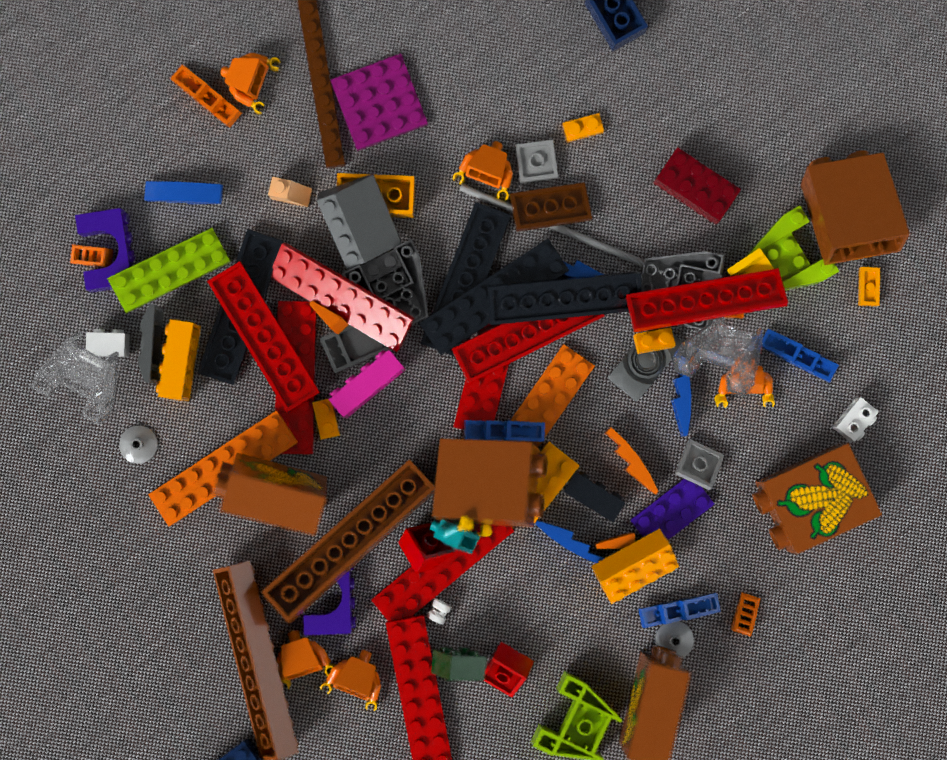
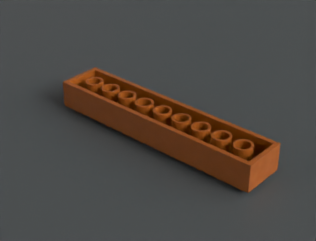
M409 459L261 593L282 617L291 624L435 493V486Z
M249 560L213 569L260 760H282L299 753L298 740L293 732V721L289 716V705L283 692L284 685L279 677V665L274 657V646L269 637V626L264 618V606L260 602L259 587L254 578V568Z

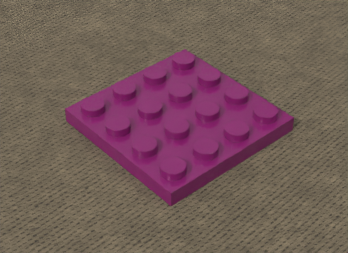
M401 54L331 79L357 151L428 125Z

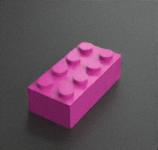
M385 350L381 351L375 357L377 359L372 364L368 362L360 369L362 372L358 376L352 375L345 381L347 385L342 389L338 387L331 392L330 395L332 397L328 400L343 418L347 419L406 371L390 350L387 352Z

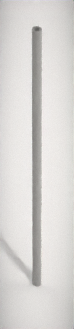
M462 184L459 191L513 213L512 206L508 202L465 184ZM565 226L547 227L643 267L644 259Z

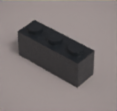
M582 471L579 473L574 472L563 492L609 521L614 522L625 504L622 501L623 497L614 491L612 494L605 490L606 486L598 481L596 483L589 480L590 476Z

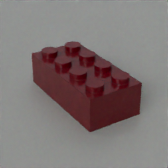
M678 147L653 182V184L715 225L721 221L741 191L740 188Z

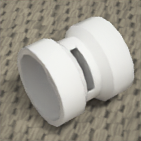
M434 599L433 608L426 617L444 625L446 621L445 616L450 612L452 606L439 599Z

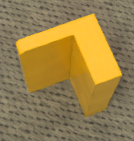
M758 248L727 269L731 276L771 270L774 267L763 251Z

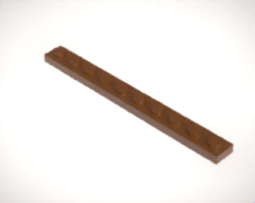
M297 0L326 168L345 166L317 0Z

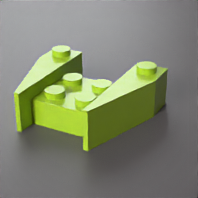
M801 206L781 216L745 256L747 257L760 248L774 269L779 268L785 290L818 284L839 272L835 264L824 265L823 259L811 265L792 233L810 222Z
M564 670L556 689L559 693L573 699V702L558 732L539 723L531 743L533 747L554 756L604 760L601 753L596 750L611 718L620 723L622 719L581 678Z

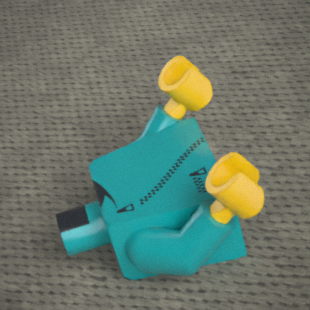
M468 517L461 518V525L442 519L441 521L434 520L430 527L435 532L434 537L470 554L473 553L480 537H488L492 534L491 525H481V532H477V530L469 531L473 527V519Z

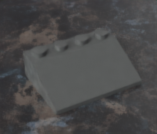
M374 174L319 192L316 201L347 269L363 264L402 244Z

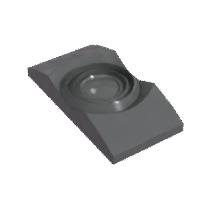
M154 304L149 305L140 324L142 331L141 354L138 357L142 377L146 383L157 384L159 381L164 312L163 308Z
M351 325L347 326L339 335L333 332L320 338L335 374L376 357L383 350L385 352L392 350Z
M663 327V328H657V329H651V330H646L645 332L654 331V330H659V329H665V327ZM673 334L676 344L674 348L637 354L634 344L607 379L637 402L684 345V342Z

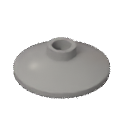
M141 425L132 426L120 438V452L129 462L136 464L145 463L152 459L157 452V437L148 427ZM135 441H139L140 446L138 448L134 447Z
M677 621L663 624L659 627L655 636V644L675 650L676 655L684 658L693 648L694 637L691 629L686 624ZM674 638L679 639V642L676 645L672 643V640Z

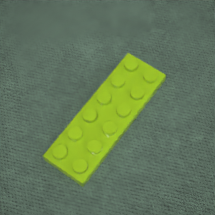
M210 228L107 279L125 313H128L230 263V260L213 228Z

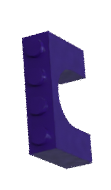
M121 208L75 215L77 233L82 237L110 234L118 243V256L110 266L83 271L86 291L93 293L112 290L113 288L107 278L132 267L135 261V254L131 250L130 245L133 242L132 234L130 231L128 232L127 225L130 224L129 215Z
M354 567L337 581L342 591L341 603L337 609L329 613L304 615V635L351 634L353 628H356V617H352V609H355V597H352L351 590L355 589V579L351 578V570H354Z

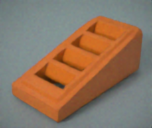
M72 244L70 263L103 268L112 264V249ZM80 249L82 250L81 260H79Z
M314 301L310 302V306L336 334L339 335L348 326V323L341 316Z
M629 532L595 543V547L597 549H623L635 542V533Z
M741 592L730 628L732 631L751 637L761 598ZM744 600L754 602V605L745 604ZM744 607L752 611L751 613L744 612L742 608ZM741 615L750 617L749 621L741 619ZM739 623H742L747 625V628H743L738 625Z

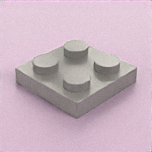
M553 140L515 145L520 183L558 178Z
M689 439L675 474L707 490H711L724 455Z

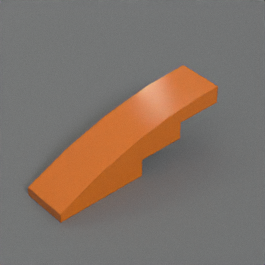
M181 65L170 78L229 128L241 116L242 113L227 102L184 65Z
M609 427L604 434L619 445L614 452L629 463L624 470L650 492L657 494L659 491L639 456L612 427Z

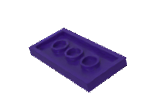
M683 478L632 517L630 521L642 537L660 529L668 541L711 508L714 502L701 486Z

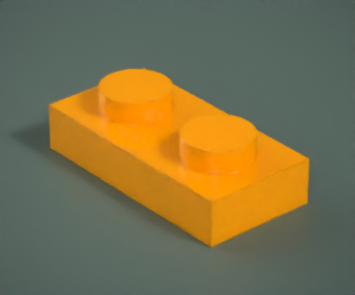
M599 113L562 123L567 143L604 133Z
M860 267L858 306H879L880 268Z
M671 328L633 335L637 354L674 348L676 346Z
M328 399L312 402L321 440L340 436L332 403Z

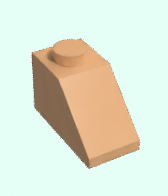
M272 177L268 196L271 200L309 207L312 188L291 180Z

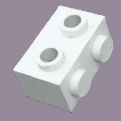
M93 329V332H86V356L129 357L130 334L124 333V330L112 329V333H105V329Z
M857 397L832 428L849 442L859 441L864 436L866 427L871 426L876 421V415L879 411L863 398Z

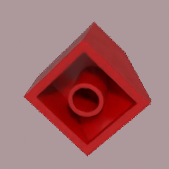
M432 523L406 528L398 542L415 573L433 569L456 552L453 547L434 537L435 532L430 529Z
M500 642L486 664L484 681L506 695L513 697L527 679L534 661L509 645Z

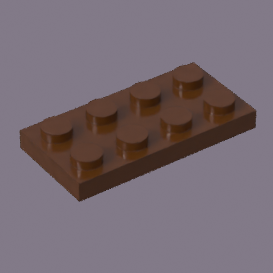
M585 182L510 193L517 232L591 221L592 219Z

